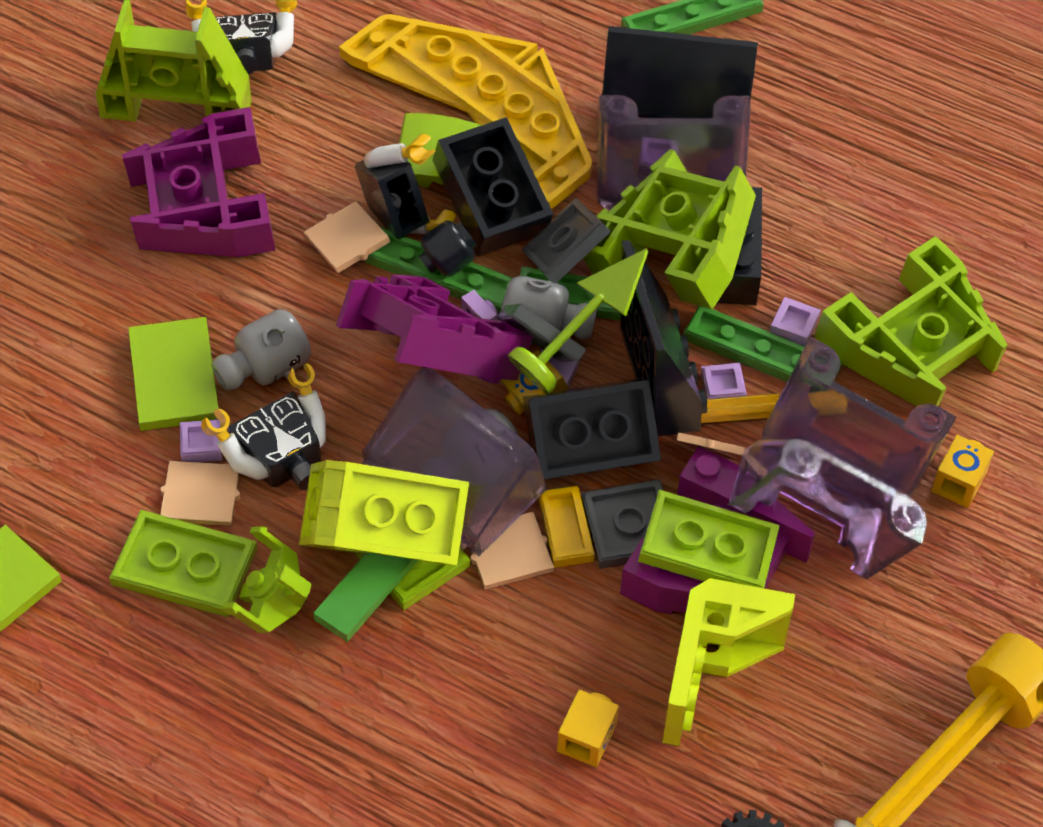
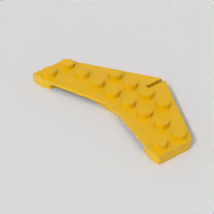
M387 14L378 17L339 46V56L350 65L465 111L477 124L484 125L507 117L551 210L591 176V156L544 49L542 48L537 52L538 44Z

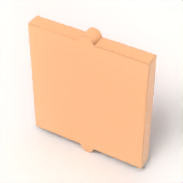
M356 201L335 214H328L325 220L304 231L308 241L337 273L359 260H366L369 254L390 243L389 236Z
M678 432L677 441L746 457L747 449L745 447Z
M169 461L166 484L161 487L163 501L160 515L192 524L232 526L235 502L240 499V492L237 490L240 473L235 472L229 464Z
M534 512L465 529V535L472 552L471 564L476 565L484 590L554 572V566L546 547L548 538L542 536Z

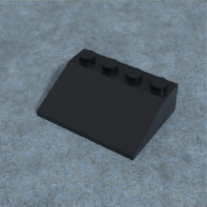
M609 26L599 134L642 138V135L679 139L680 143L744 150L758 42Z
M630 240L622 241L621 261L638 253ZM644 263L626 316L620 313V330L635 379L644 378L650 381L658 437L678 434V432L701 431V415L707 413V399L705 391L703 389L698 390L697 388L698 373L695 362L688 361L689 347L686 335L679 334L680 319L677 309H671L665 291Z

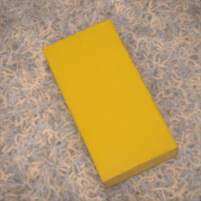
M578 485L538 491V502L554 568L594 562L595 554Z

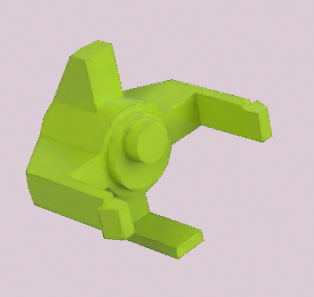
M263 526L251 527L250 533L270 548L271 553L266 567L259 571H252L248 575L239 595V598L244 602L252 603L250 612L235 602H224L222 607L227 615H233L258 633L271 632L294 616L301 609L311 589V583L300 576L297 553L267 532L268 527Z

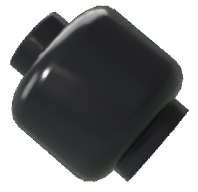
M446 220L421 238L420 243L424 252L419 255V258L431 274L439 271L443 276L451 277L475 259L473 249L478 245L460 221L454 224L452 221Z

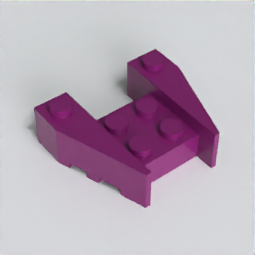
M250 107L213 113L202 118L201 125L187 131L182 127L171 132V138L151 147L146 143L122 154L131 187L147 184L151 213L130 217L139 249L242 257L276 251L265 193L228 199L224 170L261 164Z
M397 274L391 276L389 283H387L388 279L383 276L376 277L374 283L365 279L350 281L336 323L338 328L375 330L401 337L394 359L399 363L477 376L493 384H499L501 380H518L520 371L509 360L507 355L515 347H523L528 350L533 337L529 333L503 320L479 319L447 302L450 294L448 289L425 277Z
M698 446L680 475L677 495L780 525L765 589L785 554L807 563L815 533L736 463ZM641 538L623 567L620 594L656 612L672 614L673 610L686 613L690 590L704 581L638 562L645 539Z

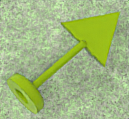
M644 249L577 282L581 288L594 295L591 301L538 357L523 347H515L507 355L509 360L535 386L546 394H550L556 387L557 381L553 373L545 365L547 361L603 302L624 316L627 315L649 251Z

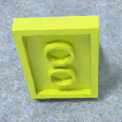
M325 460L313 463L310 468L299 546L356 553H375L456 566L458 563L469 482L343 461Z
M712 578L690 590L662 743L679 746L682 730L691 732L702 673L729 677L784 650L795 594ZM707 643L718 645L719 649L716 652H708L703 646H707Z

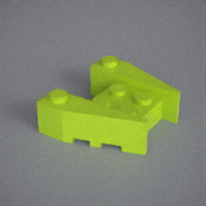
M130 0L123 1L95 93L100 118L136 122L142 99L204 105L206 116L251 106L252 98L249 75L209 7H204L198 31L195 32L134 25Z
M670 149L650 167L652 173L636 188L630 185L620 194L623 199L610 211L604 208L596 215L611 232L583 260L591 272L595 274L621 261L622 241L630 240L637 252L644 250L645 247L676 255L664 274L681 301L713 310L733 278L756 195L740 166L735 165L725 182L688 173L675 150Z
M937 236L907 255L899 281L913 294L912 296L877 318L850 292L822 311L814 336L837 360L842 361L844 366L930 415L937 412L946 387L939 381L940 378L973 355L993 373L997 370L1007 347V343L996 323H991L982 307L983 299L977 289L973 290L967 279L968 271L963 262Z

